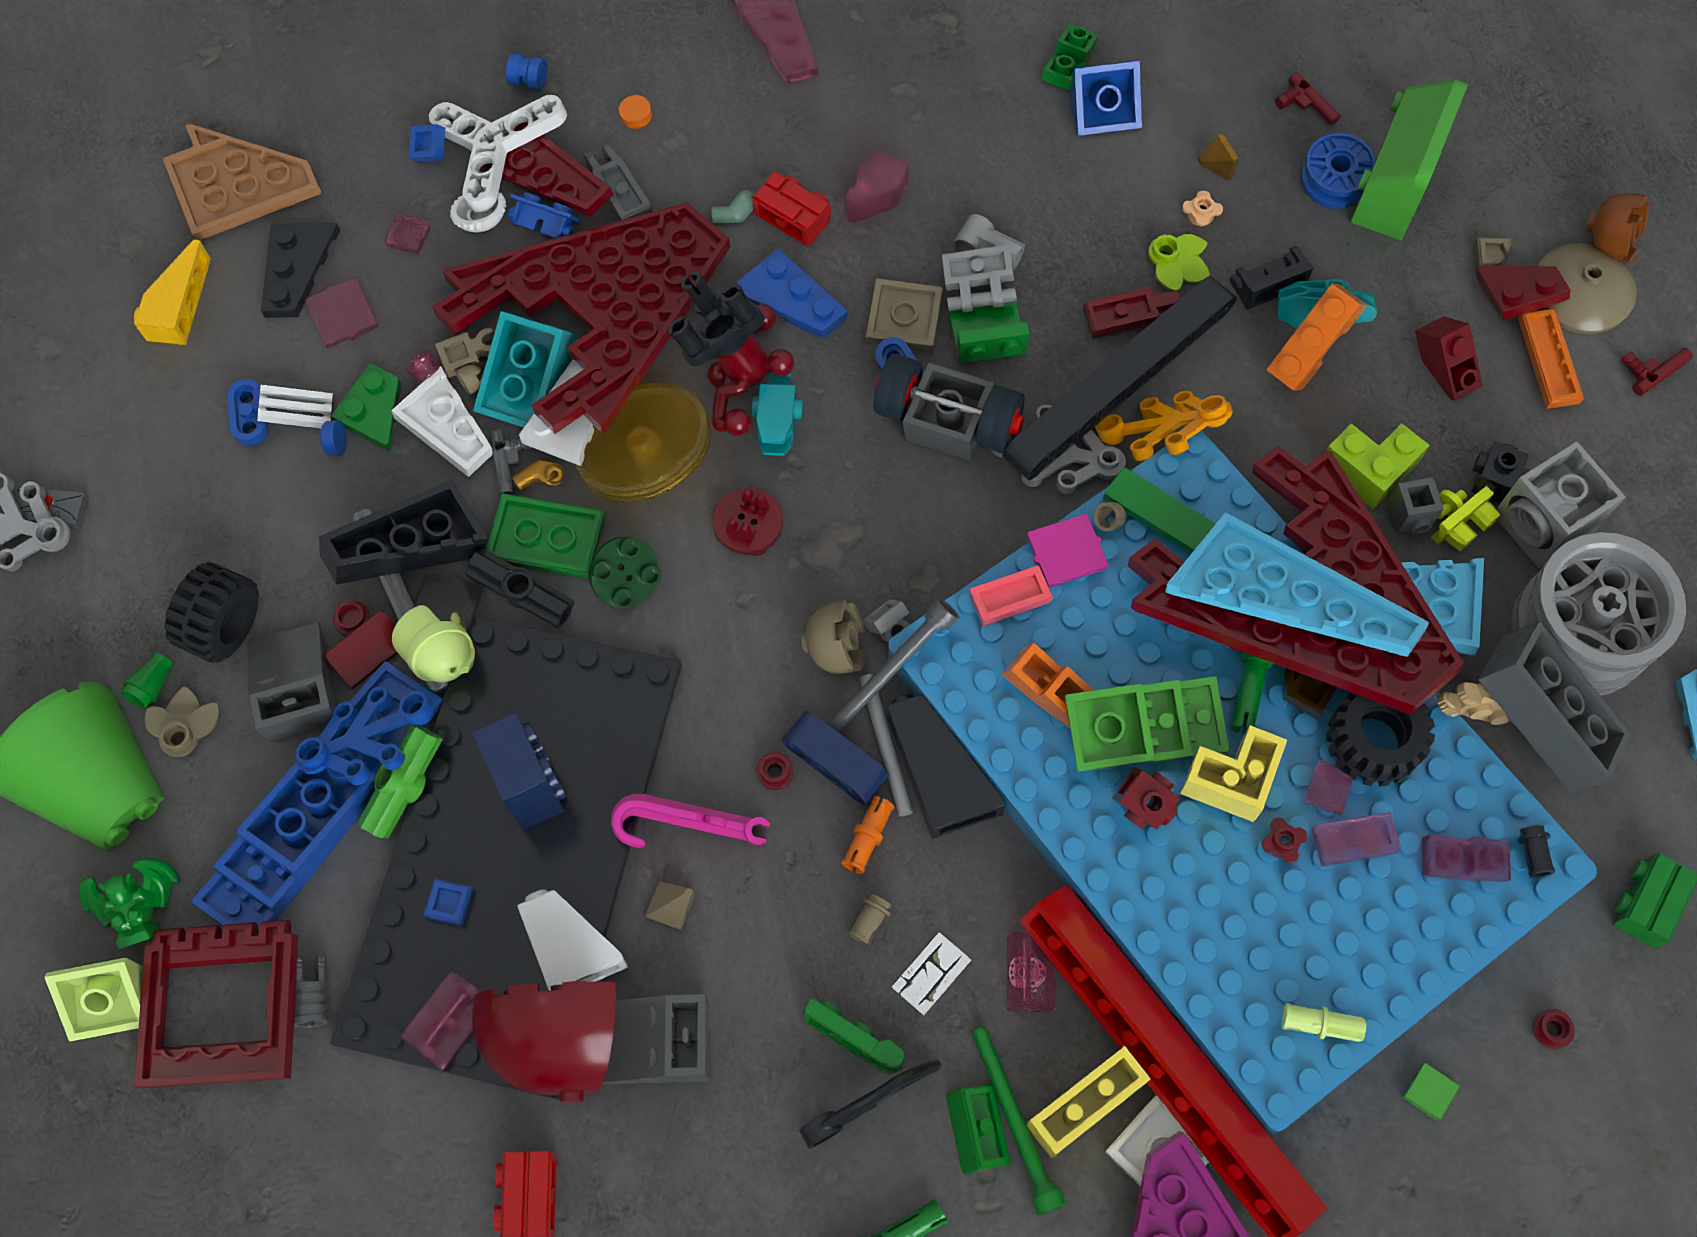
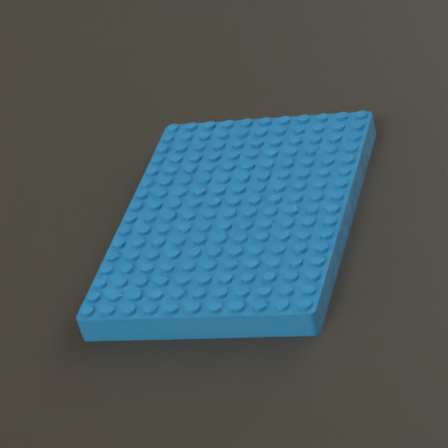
M1202 430L1187 440L1189 448L1184 453L1171 455L1165 446L1131 470L1215 524L1226 512L1302 554L1307 553L1283 535L1286 525L1284 520ZM1107 487L1058 522L1087 514L1096 536L1102 539L1100 546L1109 565L1108 569L1049 587L1053 597L1051 603L982 627L969 595L970 588L1037 566L1033 562L1035 555L1028 542L945 601L955 609L960 618L950 629L944 628L941 632L936 631L896 674L914 697L923 694L1002 797L1005 804L1004 810L1064 886L1067 884L1255 1119L1271 1136L1287 1128L1596 877L1597 868L1591 859L1460 715L1451 717L1441 711L1436 700V696L1440 694L1438 691L1425 702L1430 710L1425 716L1426 718H1433L1435 725L1430 733L1435 734L1434 743L1429 747L1431 751L1428 756L1403 781L1396 784L1392 781L1388 786L1379 787L1376 780L1371 786L1363 784V778L1359 776L1355 781L1347 777L1350 771L1346 767L1340 771L1335 765L1339 758L1337 755L1331 757L1328 751L1332 742L1326 741V733L1330 729L1328 726L1329 720L1350 692L1337 687L1319 718L1315 719L1283 700L1285 667L1273 664L1266 670L1255 728L1287 739L1263 811L1254 822L1180 794L1193 758L1077 772L1070 728L1037 705L1001 675L1022 648L1031 643H1035L1060 667L1068 666L1093 690L1141 683L1147 685L1174 680L1186 681L1217 676L1230 752L1223 755L1235 759L1241 739L1244 736L1242 733L1245 719L1239 733L1230 729L1244 664L1240 658L1241 651L1232 650L1224 644L1131 609L1132 599L1150 585L1128 567L1129 557L1155 538L1184 562L1191 554L1128 514L1126 522L1119 529L1108 532L1100 530L1094 521V511L1099 504L1107 502L1103 499L1104 493L1108 489ZM1114 514L1107 521L1110 523L1116 518V515ZM925 615L890 639L888 659L926 621ZM1373 718L1361 720L1363 734L1371 744L1385 750L1398 749L1397 736L1387 723ZM1134 767L1143 770L1151 777L1155 771L1174 784L1171 792L1180 797L1176 803L1178 807L1176 815L1166 826L1161 824L1158 830L1148 824L1145 825L1143 830L1123 816L1127 809L1112 799ZM1275 818H1283L1286 824L1294 828L1301 827L1307 833V840L1298 849L1299 858L1293 863H1286L1283 859L1276 858L1262 849L1261 842L1270 833V822ZM1542 825L1545 832L1550 833L1551 838L1547 842L1555 873L1544 877H1529L1523 844H1519L1517 840L1521 836L1520 829L1528 826ZM1282 837L1281 842L1286 844L1288 843V839L1286 837ZM1285 1003H1290L1291 1005L1318 1010L1325 1006L1329 1012L1362 1017L1366 1023L1365 1037L1360 1042L1325 1036L1322 1040L1318 1039L1317 1034L1289 1029L1283 1030L1281 1020Z

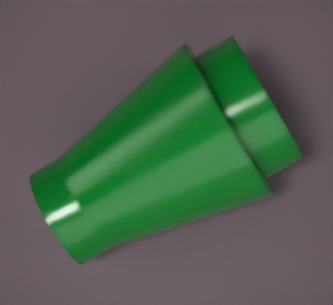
M154 653L145 664L123 682L124 688L120 692L121 695L135 706L146 709L150 703L154 704L165 679L174 664L164 655Z

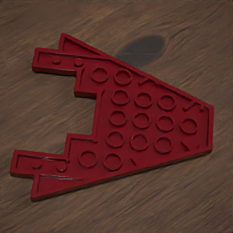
M687 202L447 268L442 271L443 275L456 292L432 307L436 317L456 334L508 299H511L529 317L557 299L590 330V332L567 347L569 355L584 370L531 405L533 412L554 434L582 415L604 434L608 431L671 337L668 333L669 325L677 318L684 317L693 304V300L681 287L682 279L687 275L693 285H695V281L690 273L697 271L707 283L730 249V241L723 232Z
M1277 446L1254 464L1252 474L1302 511L1285 525L1283 535L1307 552L1304 555L1429 622L1426 631L1408 657L1165 593L1167 583L1183 565L1184 561L1156 538L1129 557L1128 567L1150 585L1132 599L1131 609L1224 644L1232 650L1248 653L1408 714L1415 712L1454 678L1464 665L1450 639L1336 458L1329 450L1305 466L1281 447Z

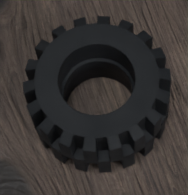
M213 562L197 565L180 582L170 600L164 623L166 639L170 641L171 645L211 663H219L225 658H229L241 646L254 623L259 605V590H257L256 582Z
M1350 692L1329 720L1328 726L1330 729L1326 733V741L1332 742L1328 751L1331 757L1337 755L1339 760L1335 765L1340 771L1346 767L1350 771L1347 777L1354 781L1359 776L1363 778V784L1371 786L1376 780L1379 787L1388 786L1392 781L1396 784L1403 781L1407 775H1410L1431 751L1429 747L1434 743L1435 734L1430 733V731L1435 727L1434 720L1425 716L1430 711L1426 703L1421 705L1412 714H1408ZM1373 718L1387 723L1397 736L1398 749L1385 750L1371 744L1363 734L1361 720Z

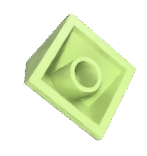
M121 958L46 973L45 980L69 1042L139 1028L143 966L128 958Z

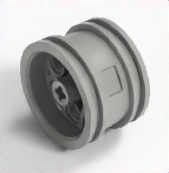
M1598 532L1585 534L1566 542L1556 550L1544 563L1539 573L1522 589L1513 605L1510 617L1511 632L1540 621L1600 696L1607 695L1626 687L1676 642L1683 630L1686 617L1685 594L1681 582L1670 564L1653 548L1637 539L1617 533ZM1565 581H1570L1574 586L1568 587ZM1615 640H1618L1622 644H1624L1626 650L1620 648L1616 644Z

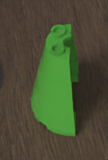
M82 682L78 685L79 689L68 693L62 688L41 699L21 714L0 737V796L85 841L108 851L111 847L121 844L129 834L127 827L136 818L144 820L150 817L165 797L114 691L109 686L100 682Z

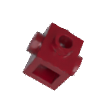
M1134 767L1112 799L1127 809L1123 816L1143 830L1145 825L1148 824L1158 830L1161 824L1166 826L1174 818L1178 811L1176 803L1180 797L1171 792L1174 784L1155 771L1151 777L1143 770Z

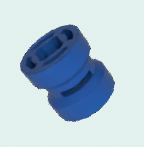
M512 52L506 66L507 83L513 86H521L524 83L532 90L541 91L547 78V60L536 56L532 59H527L522 53Z

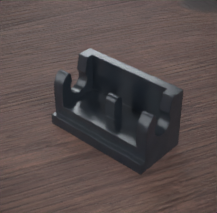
M1297 246L1289 248L1290 252L1284 254V257L1247 272L1244 268L1235 270L1236 274L1232 275L1229 281L1246 310L1278 298L1279 290L1298 281H1309L1314 268L1311 263H1308Z

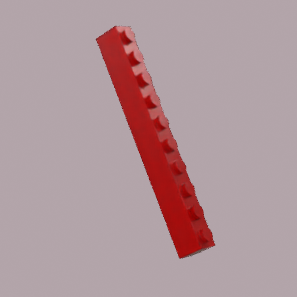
M1066 884L1039 901L1020 920L1021 924L1120 1049L1125 1046L1150 1077L1147 1084L1268 1237H1297L1302 1234L1328 1209L1314 1190L1300 1175L1071 888Z

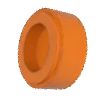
M632 95L620 103L619 115L625 126L639 129L651 121L652 109L645 97Z

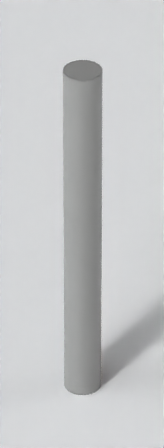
M866 674L859 678L862 687L873 674ZM877 692L867 703L883 763L886 771L889 773L888 780L898 815L900 817L912 814L913 810L879 692Z

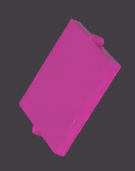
M1087 514L1027 532V538L1035 555L1033 562L1039 565L1048 587L1109 568L1100 546L1102 539L1096 536Z

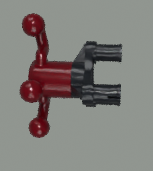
M694 271L690 275L694 279L695 285L686 275L681 281V287L695 303L694 309L697 312L698 320L697 328L694 330L687 318L680 317L669 325L668 333L681 347L682 356L689 365L699 366L706 361L716 359L717 362L712 364L707 372L710 384L715 388H719L714 396L712 426L719 432H728L732 436H742L751 428V418L743 409H733L726 414L728 399L745 393L748 387L761 382L768 372L782 377L790 374L794 368V358L785 349H777L768 356L753 335V332L757 329L767 331L776 323V313L768 304L757 305L751 303L740 284L737 283L727 286L722 291L723 296L720 297L716 291H711L702 275Z

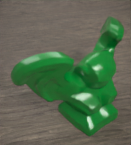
M149 857L134 862L133 868L142 875V880L137 885H135L132 873L126 876H113L98 885L93 876H89L81 882L78 895L85 913H90L91 911L105 927H111L112 925L119 932L116 940L118 949L153 937L154 931L160 929L158 922L153 920L155 907L163 909L167 907L173 882H180L177 871L165 860Z

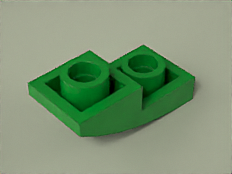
M1069 23L1057 42L1055 53L1043 69L1041 80L1070 91L1073 68L1085 67L1099 35Z

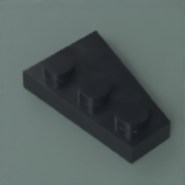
M337 223L271 224L261 312L265 318L299 317L315 284L313 279L320 264L324 265L328 257L327 250L332 240H336L339 235L340 228Z

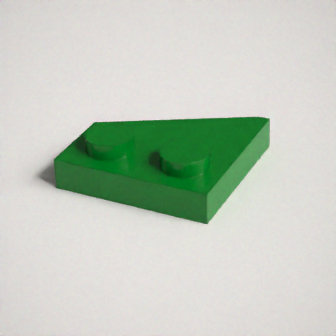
M369 363L331 415L333 421L340 420L345 429L390 451L393 444L391 439L393 423H396L391 410L396 407V402L400 397L401 382L399 378Z

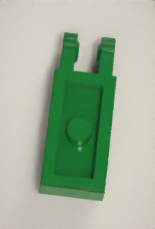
M811 998L804 1009L803 1022L866 1063L871 1064L880 1071L883 1070L884 1073H888V1075H894V1073H898V1070H901L905 1060V1053H903V1049H900V1046L897 1047L896 1043L890 1039L884 1041L876 1040L873 1038L874 1032L869 1027L858 1021L852 1024L840 1016L841 1011L832 1003L826 1000H822L819 1003Z

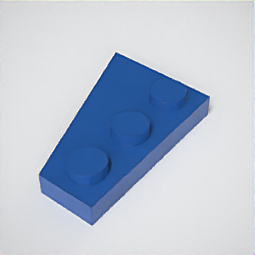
M779 248L736 282L740 284L752 303L757 305L768 304L775 310L776 314L787 318L788 323L821 338L827 336L848 318V311Z

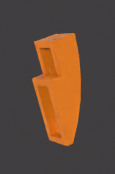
M1035 643L1024 646L1001 674L1037 705L1069 728L1070 723L1065 695L1094 691L1068 666L1060 667Z

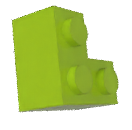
M1351 423L1328 446L1327 450L1332 452L1361 500L1372 509H1375L1397 484L1419 464L1430 445L1402 423L1378 445Z

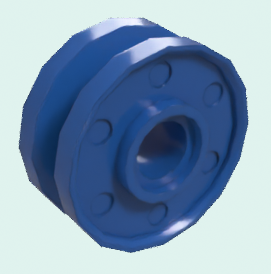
M1333 133L1322 136L1312 144L1306 155L1301 169V185L1307 196L1315 203L1326 208L1343 209L1353 206L1360 201L1364 190L1358 189L1365 169L1373 170L1376 158L1372 149L1362 139L1351 134Z

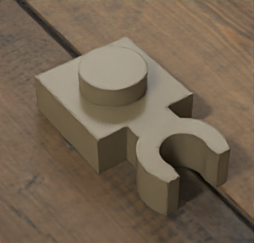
M492 328L481 330L476 338L471 340L468 333L465 332L435 344L448 378L456 376L455 371L464 366H481L478 358L482 356L488 357L491 345L485 344L493 340L494 333Z

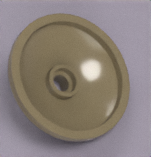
M1571 243L1559 246L1548 252L1537 265L1556 266L1571 290L1569 300L1540 309L1555 308L1560 326L1565 330L1588 335L1608 332L1623 323L1633 310L1637 290L1632 273L1624 262L1608 256L1592 244Z

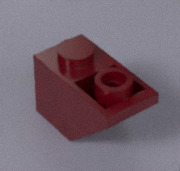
M1443 316L1415 330L1422 362L1451 400L1455 401L1483 386L1469 323Z

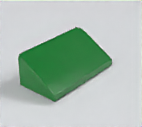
M993 1085L964 1087L947 1093L946 1100L962 1173L968 1174L1010 1165V1157Z

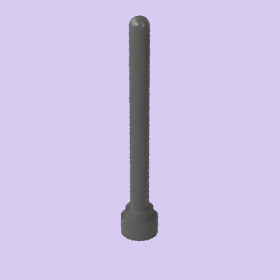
M937 597L927 608L926 621L827 724L837 732H840L936 631L941 632L944 628H951L960 618L955 609L945 600Z

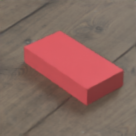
M1039 565L970 588L969 590L970 598L982 627L1049 604L1053 598Z

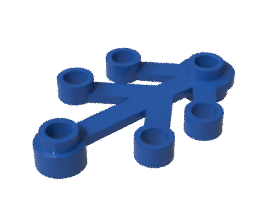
M378 686L373 688L368 693L367 701L360 712L351 702H341L334 708L333 717L319 738L310 737L299 744L295 752L297 765L306 774H316L324 769L344 775L351 784L356 786L368 780L370 777L369 767L360 759L348 761L336 755L352 750L378 759L388 770H395L403 764L405 760L404 752L396 744L390 743L385 745L372 739L407 723L412 725L428 723L433 717V704L423 692L413 691L402 698L399 704V711L371 723L377 712L386 711L393 703V696L385 687ZM342 727H349L345 735L336 739Z

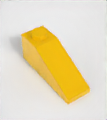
M193 240L143 294L140 306L134 312V324L146 341L186 345L211 261L200 240Z

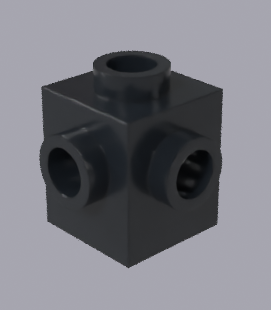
M1494 441L1487 453L1483 451L1479 453L1472 471L1477 472V476L1471 492L1477 494L1487 486L1494 493L1490 499L1501 503L1517 480L1530 471L1524 468L1529 454L1519 451L1513 445Z

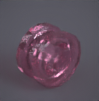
M426 350L414 357L405 367L408 373H414L413 379L416 383L431 377L441 366L438 360H432L433 353L430 350Z

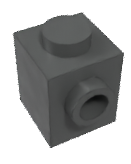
M1433 477L1398 483L1387 501L1397 533L1411 531L1412 534L1426 532L1432 528L1444 510Z

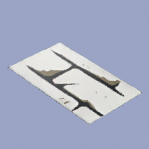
M939 932L895 982L892 988L921 1014L925 1015L969 964L971 959Z

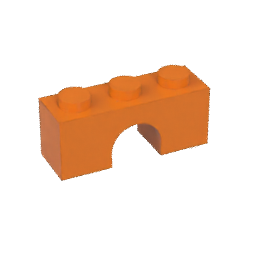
M1332 283L1266 370L1293 391L1303 390L1324 363L1322 359L1328 349L1342 334H1346L1368 305L1342 285Z

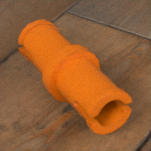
M878 796L872 797L871 804L861 824L855 826L853 830L855 837L844 859L841 861L842 866L849 871H853L855 867V873L857 874L864 873L865 866L875 846L881 844L883 840L881 833L895 807L884 798L882 803H879L881 798Z

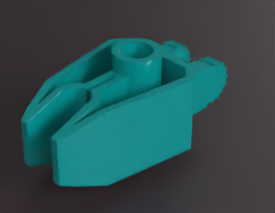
M1341 279L1298 281L1280 289L1278 292V319L1295 328L1301 325L1332 283L1342 285L1368 305L1355 323L1374 321L1378 310L1375 306L1376 302L1373 293L1371 294L1370 291L1350 290L1349 283Z
M770 372L768 384L761 383L759 396H753L752 416L757 417V440L763 455L784 456L793 447L796 419H802L803 398H796V385H790V374L782 377L775 376Z

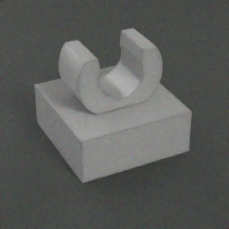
M889 599L863 619L862 622L869 632L880 634L883 641L889 644L890 639L893 637L891 635L893 626L898 625L901 631L909 626V623L902 619L909 614V611L902 601Z

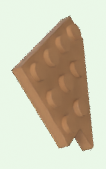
M192 124L185 126L193 147L162 158L195 240H203L322 194L307 160Z

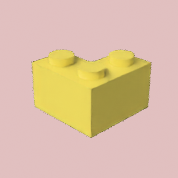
M1249 726L1241 739L1235 759L1200 746L1191 762L1180 794L1254 822L1263 811L1287 739Z

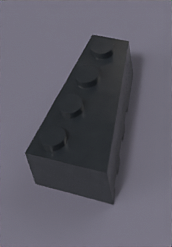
M451 480L319 536V553L333 580L338 585L468 560L473 557L475 552L480 551L481 548H486L487 536L454 481Z

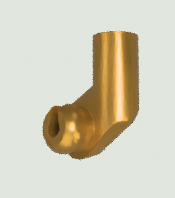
M537 460L512 476L511 479L519 491L522 492L534 483L546 485L560 484L564 479V470L559 464Z

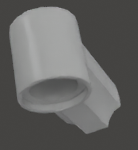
M972 214L968 217L953 241V247L957 252L1009 244L1013 270L1019 264L1025 249V244L996 231L988 219L978 214Z

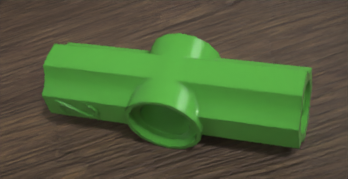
M410 725L399 745V748L405 754V760L395 770H388L383 764L379 767L374 780L375 791L357 822L360 828L379 838L389 839L407 804L414 803L424 789L426 781L424 773L443 740L439 735L420 725Z

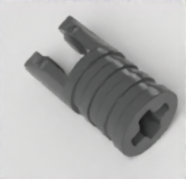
M316 954L314 961L316 981L302 982V956H297L295 1028H314L328 1024V1016H326V954Z

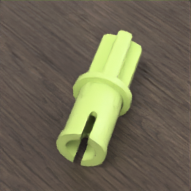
M1285 1003L1281 1020L1283 1030L1289 1029L1317 1034L1318 1039L1322 1040L1325 1036L1360 1042L1365 1037L1366 1023L1362 1017L1329 1012L1325 1006L1318 1010Z

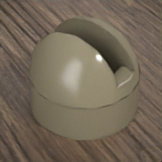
M467 365L455 371L459 382L468 395L477 392L481 384L483 375L476 376L481 372V368L476 365Z
M1113 501L1103 502L1094 511L1095 524L1102 531L1117 530L1126 522L1127 513L1120 503ZM1115 514L1116 518L1109 523L1107 519Z

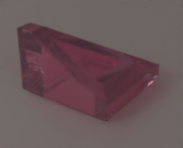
M1320 760L1314 767L1304 802L1342 815L1353 778L1328 762Z

